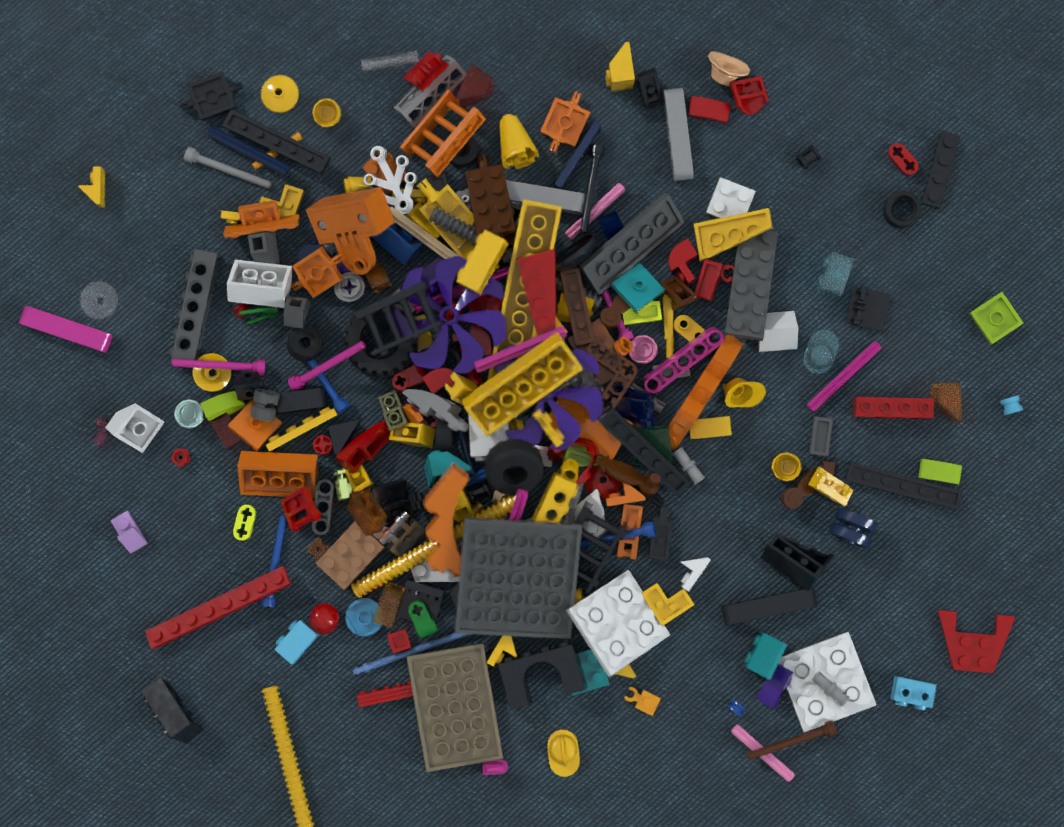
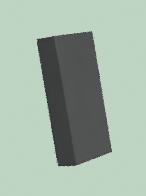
M813 416L809 446L810 455L829 457L833 418Z

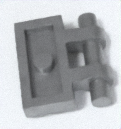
M405 511L400 517L397 516L394 519L395 522L389 529L386 528L382 532L383 535L379 539L382 544H385L390 539L391 542L387 547L398 557H403V554L408 553L426 533V529L415 519L412 518L408 523L405 522L410 517ZM400 527H403L402 530L395 536L394 533Z

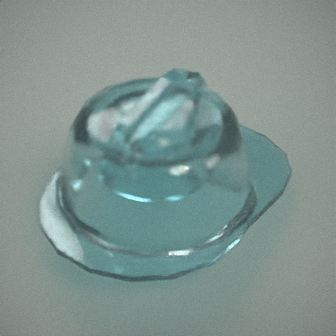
M822 329L812 334L803 357L807 370L812 373L821 374L831 368L839 349V341L835 333Z

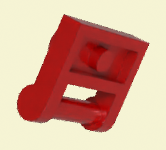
M308 487L301 488L281 500L289 528L293 532L301 530L302 526L321 518V513L315 508ZM306 510L307 515L297 520L296 515Z

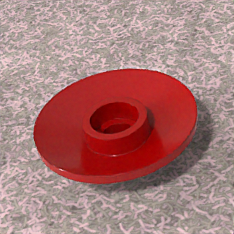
M593 466L589 470L591 478L584 482V486L589 494L597 489L601 494L600 499H607L609 494L617 493L620 490L622 482L610 476L606 471L602 473L599 466ZM605 476L607 479L606 483H600L599 478Z

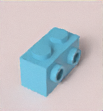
M894 676L890 699L895 700L896 705L907 707V703L914 704L916 709L926 710V707H933L936 685Z

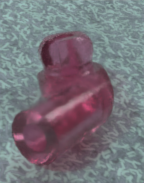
M99 417L95 423L100 428L94 444L99 447L103 446L108 435V430L105 427L109 421L102 417Z

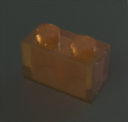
M364 489L352 493L347 509L364 535L369 536L382 532L388 516L370 490Z

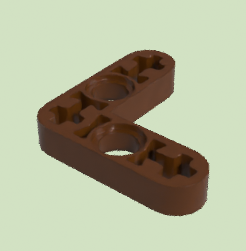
M595 341L588 345L587 353L594 357L599 364L616 374L602 394V401L609 399L610 394H607L608 391L618 397L617 400L614 397L611 400L612 407L615 409L635 379L637 367L634 363L603 343ZM597 346H599V351L603 354L605 353V350L608 351V353L604 356L603 361L600 360L602 358V355H600L599 353H596L595 355L592 354V347L596 348ZM609 356H615L618 359V363L615 366L607 364ZM621 361L625 362L623 367L627 369L632 367L633 375L629 374L626 376L625 370L620 368V371L616 370L620 366ZM616 382L622 383L624 386L623 391L615 392L612 389L613 384ZM602 402L603 412H605L610 406L604 408V403Z

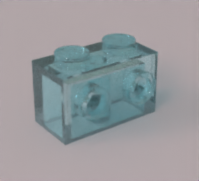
M835 252L826 256L823 262V267H825L824 273L820 274L817 280V285H819L818 291L840 298L844 293L854 258Z

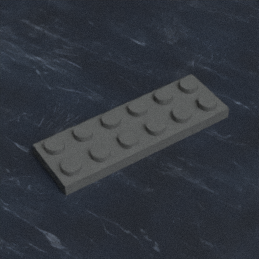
M664 193L579 265L595 293L598 295L603 293L611 286L612 282L630 270L685 223L671 197Z
M765 231L737 245L724 335L763 341L778 232Z

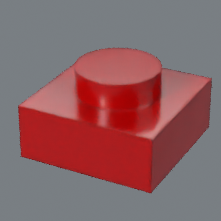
M406 629L387 635L393 653L412 647Z

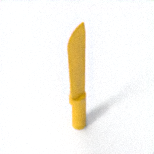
M665 294L663 297L664 340H666V358L668 359L674 354V310H672L671 299Z

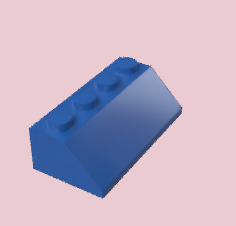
M388 204V205H389V208H390V207H394V208H395V205ZM396 223L379 235L371 236L404 266L414 259L425 246V244Z

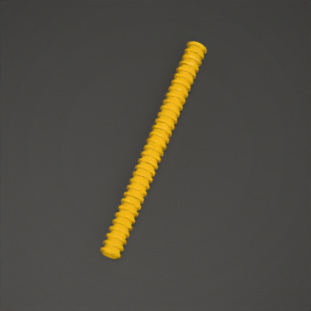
M508 495L507 499L503 498L502 502L498 501V504H492V507H487V510L483 509L482 513L478 512L476 513L477 516L473 515L471 518L503 519V516L506 517L508 513L511 514L516 495ZM464 521L460 525H455V528L453 527L458 543L463 539ZM426 541L424 545H419V548L415 547L414 551H408L409 554L405 553L403 557L399 556L398 560L394 559L393 563L389 562L387 566L383 565L382 569L378 568L372 574H367V577H362V580L358 579L357 583L353 582L351 587L354 594L361 598L362 595L372 592L373 588L377 589L378 586H383V583H388V580L392 581L393 577L397 578L398 574L402 575L404 571L408 572L409 568L413 569L419 563H424V560H427V556L438 542Z
M275 685L264 688L261 692L264 693L263 699H266L264 703L268 707L266 711H269V714H267L270 717L269 722H272L271 729L273 728L274 730L272 734H275L274 740L277 742L275 746H278L277 752L280 753L278 757L281 758L280 764L283 765L281 769L284 770L283 776H286L284 779L287 782L286 788H289L287 792L291 795L289 799L292 800L291 805L294 807L292 811H295L294 817L297 819L295 823H298L297 827H313L314 822L311 821L313 817L309 814L311 810H308V798H305L306 792L303 791L305 787L302 786L303 780L300 779L302 775L299 774L300 768H297L299 764L296 763L297 757L294 756L296 752L293 751L294 745H291L292 739L289 737L291 733H288V722L285 721L286 715L283 714L285 710H282L283 704L280 702L282 699L279 698L280 692L277 691L279 687Z

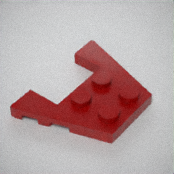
M938 610V617L941 621V628L946 640L952 670L993 673L1015 616L996 615L994 635L956 632L957 612Z

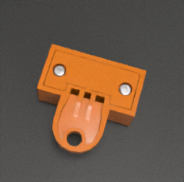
M382 187L323 197L306 209L319 244L334 242L338 253L342 255L340 258H344L342 262L345 267L359 275L371 271L376 263L375 251L369 236L379 235L395 223ZM359 261L364 265V268L360 266Z

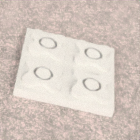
M629 570L566 610L608 677L670 636L666 627L660 624L654 612L641 594L643 591Z
M849 632L784 655L779 661L780 665L794 672L787 686V691L803 732L824 725V722L836 721L876 706ZM818 671L831 682L837 683L836 686L849 696V699L843 706L830 695H826L825 691L812 681V678Z

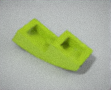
M236 391L224 393L200 403L209 421L226 412L228 415H231L246 406L243 400H238Z
M921 459L918 478L959 484L962 465Z

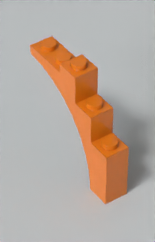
M726 335L723 343L719 346L682 406L660 437V442L674 451L676 450L744 345L743 342L733 336Z
M452 463L424 498L425 508L432 514L437 513L426 526L427 538L434 543L438 542L427 556V563L436 572L444 573L449 568L450 573L458 577L460 573L461 550L453 530V516L460 492L468 482L469 476L467 472Z

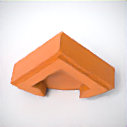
M404 405L402 409L410 423H420L424 420L420 412L416 413L412 409V405Z

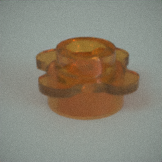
M315 538L311 546L307 547V552L315 556V560L318 561L330 547L325 545L321 538Z

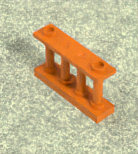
M447 90L440 97L439 101L400 146L401 150L409 158L416 153L427 161L425 166L437 178L486 120L477 108L473 107L468 112L457 105L456 102L458 100L450 90ZM450 109L464 118L457 127L443 118ZM438 124L451 132L445 141L432 133ZM426 138L440 147L433 156L419 147Z

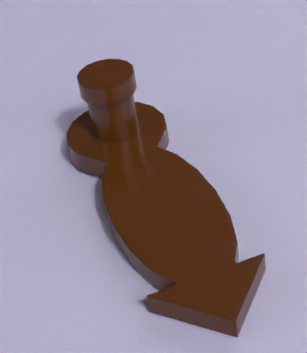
M618 293L613 300L612 307L605 308L600 314L601 323L606 329H612L619 325L621 314L631 308Z
M609 456L595 460L602 473L606 471L620 482L638 486L646 495H654L659 490L661 478L657 473L641 475L639 471L618 460H609Z
M820 461L822 466H817L807 472L800 479L796 488L785 490L780 497L784 506L789 509L800 507L804 496H809L817 491L808 485L817 468L821 467L834 476L836 462Z

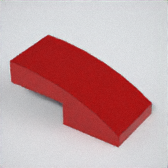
M691 96L687 115L703 120L710 119L727 123L731 104Z

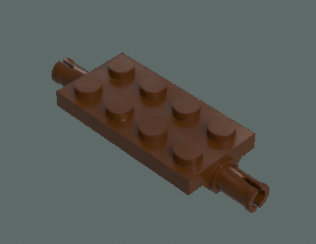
M479 154L476 156L478 169L465 171L477 237L480 233L483 234L484 230H487L505 240L506 236L516 233L503 164L489 167L488 155L482 154V161ZM506 250L503 253L502 257L506 256Z

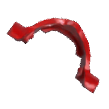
M578 437L570 446L582 445L591 454L589 466L581 471L582 474L576 481L577 485H580L591 478L589 470L595 465L599 451L592 440ZM552 449V450L554 451V453H558L559 451H561V450Z

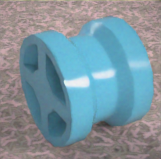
M1019 395L1000 401L1005 409L1004 415L1023 410V407L1019 404Z

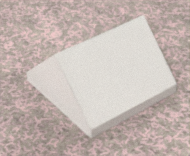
M794 311L767 313L763 341L758 340L759 352L797 349L798 325Z

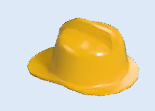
M734 378L722 386L725 394V404L732 408L753 407L759 404L766 394L763 384L747 382L742 378Z
M568 730L555 731L548 740L549 764L555 774L567 777L573 775L580 764L578 741L575 735Z

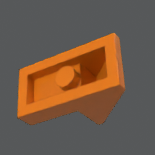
M622 482L624 496H621V493L609 494V498L606 499V505L614 506L645 501V496L632 486Z

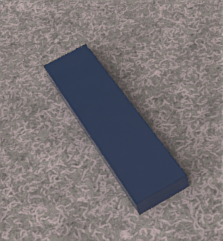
M595 120L555 182L554 188L563 189L601 130V123Z

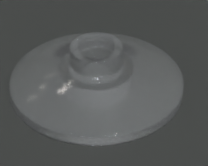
M103 281L88 284L80 295V306L83 312L94 319L109 317L114 313L118 305L116 290L110 284ZM99 298L104 299L102 304H98Z

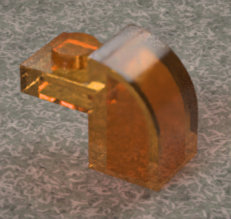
M390 582L386 583L373 620L374 623L392 628L398 608L402 602L405 587Z

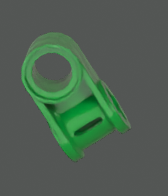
M421 600L413 601L408 611L420 639L437 632L438 627L426 604ZM416 604L418 607L422 606L421 614L413 612Z

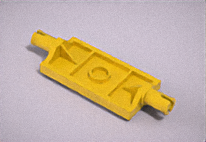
M426 178L417 185V188L427 197L428 202L418 210L428 222L432 212L438 206L439 210H445L444 213L447 214L449 212L450 216L454 215L455 219L460 218L461 222L465 221L466 225L471 224L472 226L474 222L473 213L448 184L440 191H436ZM429 222L452 250L464 259L476 247V245H471L470 241L467 243L466 239L462 240L460 236L456 237L455 233L451 234V231H445L446 228H440L438 224L437 226L434 225L435 222Z

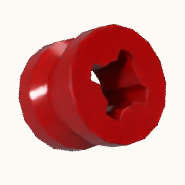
M325 435L315 438L313 447L317 453L327 455L332 452L331 438Z

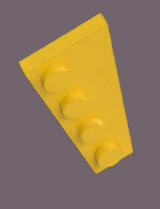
M766 208L695 223L694 228L699 259L702 262L704 259H709L772 229L770 209Z

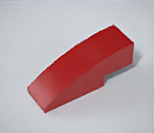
M383 420L373 425L339 452L336 459L343 469L355 473L366 459L371 461L389 441L390 430L386 421Z

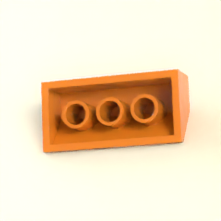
M559 397L556 403L578 422L580 426L579 437L592 440L596 444L600 456H609V460H613L622 443L598 420L591 422L588 409L576 401ZM551 411L549 416L553 422L550 424L555 430L558 428V423L553 411Z
M241 451L237 466L240 495L288 497L301 488L308 487L312 498H315L319 471L318 455Z

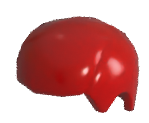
M319 603L312 609L309 624L315 632L329 634L335 630L339 622V613L333 605Z

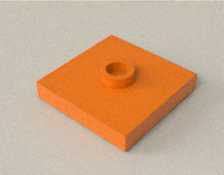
M251 400L228 424V428L258 451L282 425V422L276 417L274 421H262L252 418L250 412L255 401Z

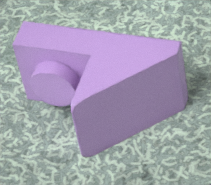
M129 511L111 520L119 534L117 536L118 540L130 554L148 544Z

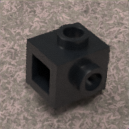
M259 372L236 373L235 390L238 400H253L255 389H265L264 379H260Z

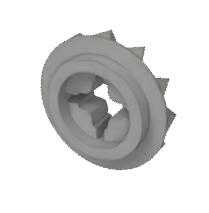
M352 272L342 274L344 279L334 285L335 294L343 302L351 303L352 301L359 300L364 295L365 285L363 279L358 274ZM349 281L355 287L351 290V294H349L347 289H344L348 287Z

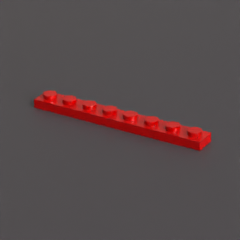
M282 566L146 630L145 633L151 649H157L292 585L286 568Z

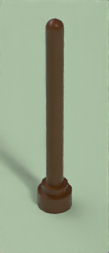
M830 720L824 722V725H821L819 729L750 751L746 754V757L751 760L823 735L824 737H832L837 735L836 727L833 721Z

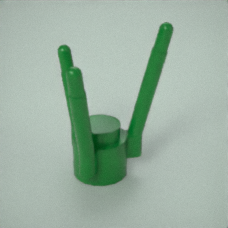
M262 305V308L240 311L239 315L259 312L265 314L246 321L245 324L249 325L274 317V315L278 314V307Z

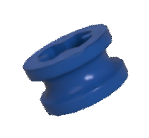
M732 699V704H728L727 707L741 717V713L746 711V709Z

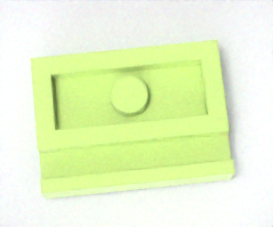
M339 470L334 473V476H337L335 487L338 501L346 500L352 494L351 483H347V478H343V474L346 473L345 470Z

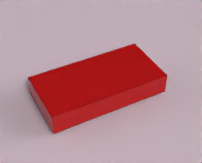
M704 259L694 292L698 297L713 301L724 267L723 264Z

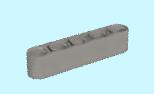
M683 88L663 90L673 178L674 181L693 179V164Z
M506 180L510 203L522 205L523 199L561 206V212L583 214L586 194Z

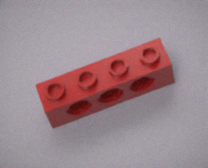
M853 398L852 418L929 420L934 418V399Z

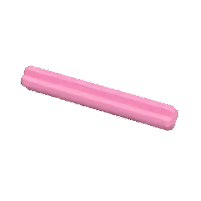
M620 183L614 186L591 208L589 224L625 192V188ZM582 217L565 232L570 240H573L580 233Z
M735 725L732 728L731 733L752 751L763 747L739 725ZM771 753L760 756L763 761L787 782L794 778L795 774Z

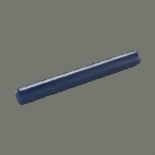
M213 126L207 131L208 137L284 176H287L291 171L289 165Z

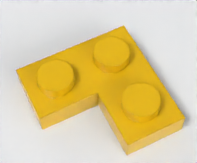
M285 184L280 202L277 201L281 217L297 215L304 190ZM261 196L259 203L274 200Z
M658 583L641 593L662 626L694 606L684 588L668 599Z

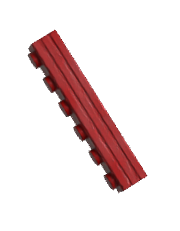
M411 681L407 682L406 685H402V683L395 684V687L391 688L390 686H385L382 690H378V688L371 689V692L368 693L361 691L357 695L359 707L413 696Z

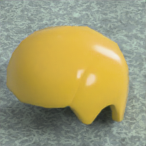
M326 98L319 100L314 105L312 113L314 121L318 125L327 128L333 127L339 122L341 109L337 102Z
M785 452L780 453L773 459L771 469L778 479L788 482L793 481L800 475L802 465L795 454Z

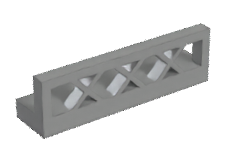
M448 55L442 60L449 65L442 74L432 81L429 87L423 92L414 87L394 107L413 128L424 119L447 90L452 91L468 76L456 60ZM457 69L460 75L455 80H450L451 73ZM440 83H445V90L442 93H437V86ZM427 96H432V103L429 106H423L424 99ZM413 110H419L418 116L414 120L408 116Z

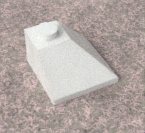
M135 403L116 412L105 428L118 439L143 453L165 422Z

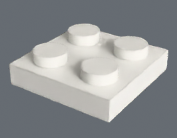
M720 177L706 214L719 219L747 213L755 191Z

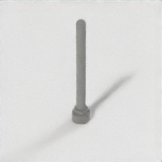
M188 147L185 152L184 161L188 163L199 162L265 188H271L272 183L268 180L199 155V152L194 148Z

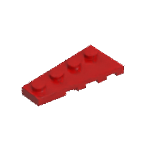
M555 249L517 258L537 335L556 329Z

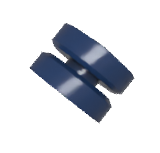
M839 507L835 518L845 525L832 523L828 533L848 544L868 549L872 539L862 533V531L870 534L875 533L878 523L858 513Z

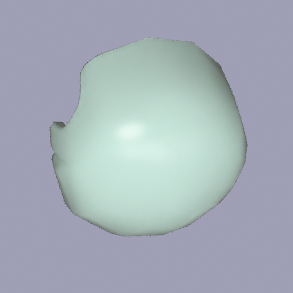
M191 399L181 401L175 408V420L181 427L187 429L195 428L203 421V409L197 401Z

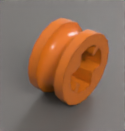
M621 337L614 343L616 352L621 356H626L633 350L632 343L626 337Z

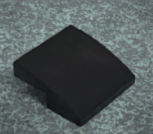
M399 479L370 487L373 511L379 527L393 524L395 522L394 519L397 516L400 517L404 511L410 515L407 520L414 518L411 502L408 499L407 480Z

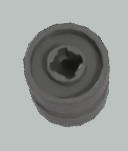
M255 389L253 397L255 404L251 407L250 416L262 421H274L276 415L274 406L278 405L280 394L272 390Z

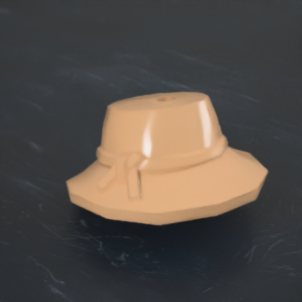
M711 51L708 55L712 63L711 77L722 85L730 86V82L735 81L740 76H747L750 73L748 65L739 59Z

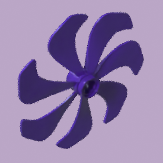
M461 256L444 259L436 266V279L447 306L443 308L428 294H426L431 309L440 312V316L435 317L436 321L445 320L446 325L441 327L442 330L428 350L421 353H409L416 366L437 369L444 364L448 351L449 326H452L462 349V359L454 368V372L466 374L475 368L474 363L483 359L484 352L480 344L457 324L459 320L471 322L487 329L492 335L495 347L500 345L506 338L505 317L499 311L486 310L460 315L459 312L468 303L486 294L503 299V287L494 278L490 277L481 295L466 288L457 306H452V287L455 276L467 263L466 259ZM422 267L409 271L402 290L421 282ZM415 296L409 298L410 303L422 307L418 298ZM394 308L392 314L402 337L412 334L407 319L398 308ZM452 310L455 314L454 319L447 321L445 315L448 311ZM427 319L416 320L419 329L430 325Z
M515 345L508 346V347L504 348L503 350L508 349V348H510V347H513V346H515ZM576 349L571 351L582 366V370L592 372L595 375L599 374L598 361L583 350ZM515 358L497 365V373L516 361ZM593 386L574 387L555 391L554 389L551 391L550 396L539 400L534 413L540 410L544 414V402H548L556 417L558 428L564 436L562 439L564 444L557 448L553 443L550 446L552 449L565 450L580 435L578 422L565 409L553 401V398L555 396L566 398L582 404L588 409L591 422H595L603 413V405L600 391ZM532 415L523 428L519 430H506L505 433L509 439H522L536 445L541 440L543 427Z

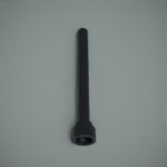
M598 144L590 145L589 150L592 161L580 227L582 234L588 232L599 160L602 159L605 152V147Z

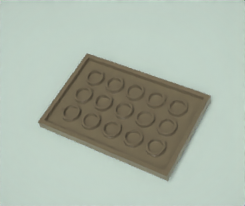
M484 643L407 656L426 772L503 759Z

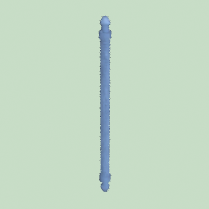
M452 633V635L440 637L438 640L426 642L424 645L412 647L410 650L398 652L389 657L375 660V662L364 663L363 666L356 667L353 673L359 675L364 671L365 673L370 672V670L376 669V667L390 664V662L404 659V657L418 654V652L432 649V647L444 645L446 642L458 640L460 637L469 636V634Z

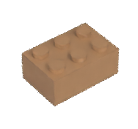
M355 521L316 564L343 590H346L384 550L385 546L361 523Z

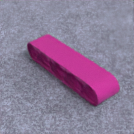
M29 306L24 307L19 321L21 325L107 353L113 337L112 334Z
M715 327L706 329L649 372L643 379L646 391L652 394L659 392L719 347L724 340L721 331ZM712 333H718L719 337L716 341L709 340V336ZM696 345H703V350L701 352H694V347ZM681 356L688 357L685 364L678 363ZM665 368H672V373L669 376H664L663 370ZM655 379L657 384L655 387H648V381Z

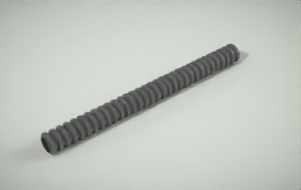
M438 206L434 209L429 222L433 221L435 222L434 225L437 226L438 224L440 228H446L445 231L449 230L451 234L455 233L456 237L460 236L462 240L466 239L467 243L470 241L471 245H477L476 227L472 228L471 224L466 225V222H461L460 218L455 219V216H450L449 212L447 214L444 213L445 210H439ZM507 246V254L501 257V259H503L504 263L508 262V265H510L513 247L509 248ZM555 273L556 291L564 292L560 273ZM584 287L585 297L594 299L592 311L597 310L603 300L602 296L598 297L597 293L593 294L591 290L587 291V288Z

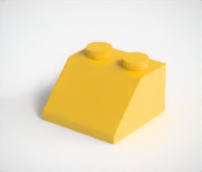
M629 42L624 43L609 63V70H606V86H610L611 92L633 89L635 76Z

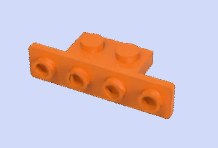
M276 200L239 206L238 211L242 223L226 226L223 235L224 238H237L241 235H253L264 231L274 232L283 228L293 229L299 225L300 215L281 217Z

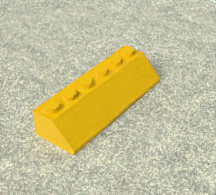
M556 332L461 400L464 408L486 436H489L583 368L564 340Z

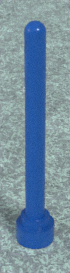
M300 340V345L306 348L303 342ZM314 359L307 362L311 369L318 366ZM322 372L316 376L333 400V408L337 414L347 410L350 407L346 399L344 400L342 397H339L324 373Z
M281 515L279 518L269 572L278 569L287 523L285 515ZM271 594L261 599L259 605L275 607V595Z
M646 522L641 528L628 530L624 539L641 535L648 538L655 537L656 528L654 522ZM613 533L599 537V539L605 542H612L616 535ZM584 539L581 540L580 548L593 546L594 544Z

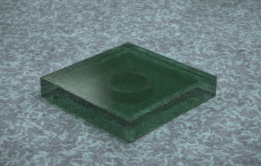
M669 425L635 428L669 462H673ZM634 456L635 465L643 464Z

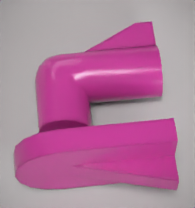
M503 759L483 762V775L504 774L508 770V764Z

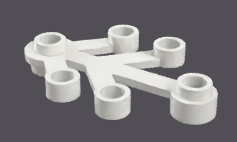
M381 146L373 147L370 152L371 158L374 161H378L387 181L376 178L373 174H366L364 176V183L392 190L396 198L385 195L387 203L395 205V209L400 213L408 214L414 206L411 193L414 183L418 179L415 173L408 172L405 175L407 183L404 192L401 191L400 184L409 159L403 155L396 158L397 169L394 176L386 161V149ZM377 150L380 151V155L378 157L375 156V152ZM401 158L405 159V163L403 165L400 164ZM410 175H413L414 177L412 182H410L408 179ZM369 176L373 178L371 183L368 182ZM402 201L406 202V206L404 208L401 207Z

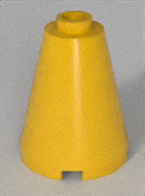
M512 114L504 115L499 122L503 167L510 169L509 166H515V169H520L534 163V158L536 156L539 157V153L520 120Z

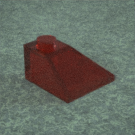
M471 64L455 98L457 105L465 108L486 100L487 96H491L495 88L493 78Z

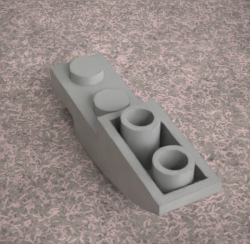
M403 390L402 393L408 397L407 401L414 406L417 405L420 408L419 412L427 417L432 415L443 421L446 420L448 426L454 431L462 430L466 432L470 427L467 422L458 416L462 408L452 401L422 390Z

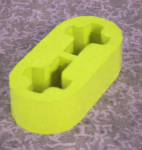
M243 505L238 510L233 529L234 537L238 540H247L252 534L256 518V509L253 506ZM250 508L249 512H252V515L248 516L245 522V515L242 512ZM244 523V530L247 531V535L240 537L238 529H242Z

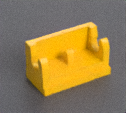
M454 372L451 375L452 380L455 382L454 387L451 388L450 385L445 384V388L453 401L463 405L461 399L477 389L478 386L475 382Z
M821 467L817 468L808 483L810 487L833 502L845 507L853 493V489L849 488V485L843 483Z

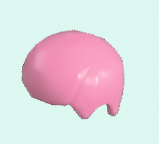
M647 335L636 336L631 341L633 350L628 354L636 363L647 364L656 357L658 348L656 342Z

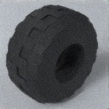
M507 439L497 443L486 455V479L494 490L502 494L515 496L519 489L526 490L527 492L531 491L542 480L544 471L542 456L538 448L530 442L522 439ZM514 465L521 466V467L516 468V469H509V468H508V467L514 466Z

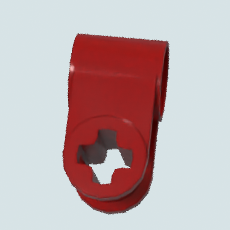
M414 364L406 370L397 373L392 378L394 389L403 392L404 389H410L425 383L422 377L427 374L426 369ZM398 378L406 380L403 387L396 385Z

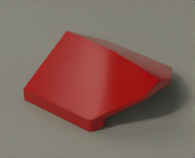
M761 76L730 82L736 106L745 115L756 114L768 102V96Z

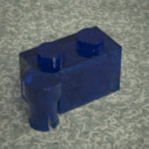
M617 385L614 391L617 393L622 392L624 387ZM628 388L615 410L624 418L637 420L643 427L655 425L654 393ZM614 395L611 396V400L613 399V397L616 400L618 399V397Z

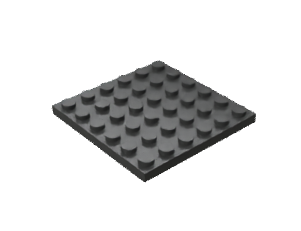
M465 517L454 632L459 634L571 639L573 620L566 610L574 606L582 525Z

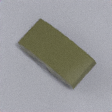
M396 390L378 397L390 431L408 424L406 414L402 409L403 405Z

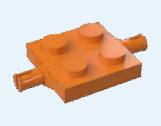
M576 91L571 101H563L555 97L540 133L553 140L549 148L550 152L553 150V153H556L560 144H567L575 148L588 120L590 112L577 105L582 94Z
M323 246L292 266L298 276V281L292 284L291 287L297 286L293 289L294 291L304 287L313 298L344 279L336 266L344 258L338 259L342 256L341 254L331 258Z

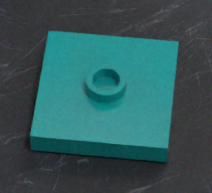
M640 263L611 284V287L635 313L665 291Z

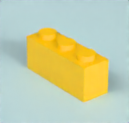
M484 230L483 234H479L476 239V247L473 251L469 252L465 267L461 268L457 275V282L461 286L479 295L482 294L508 246L506 240L487 230Z

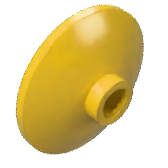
M273 76L264 83L261 89V98L264 105L273 112H287L298 101V87L287 76ZM278 89L282 90L281 95H276Z
M214 353L205 354L198 359L228 362L223 356ZM193 368L195 383L206 391L214 392L223 389L231 378V370L214 369L216 375L210 376V368Z

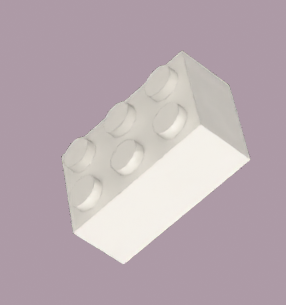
M235 260L227 281L228 301L284 308L292 285V266Z

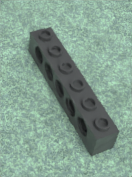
M195 249L194 254L190 255L189 264L191 269L190 272H187L185 278L187 287L186 291L184 290L182 293L181 301L183 306L182 309H179L177 315L179 325L178 328H175L173 334L175 343L174 346H171L169 353L171 361L173 359H199L221 257L217 253ZM205 266V274L198 275V269ZM202 285V291L199 294H195V286ZM197 303L198 310L193 313L190 312V306ZM189 322L194 323V328L191 331L186 330V325ZM189 340L190 347L187 350H183L182 343Z

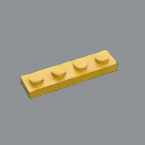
M328 406L319 411L320 416L316 418L310 416L302 420L303 425L299 427L293 425L286 429V434L281 437L279 434H276L269 438V443L266 444V447L270 452L338 415L334 408L330 409Z

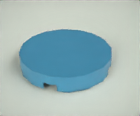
M361 598L349 605L345 620L347 627L352 633L359 636H370L381 628L384 622V613L378 602L371 598Z

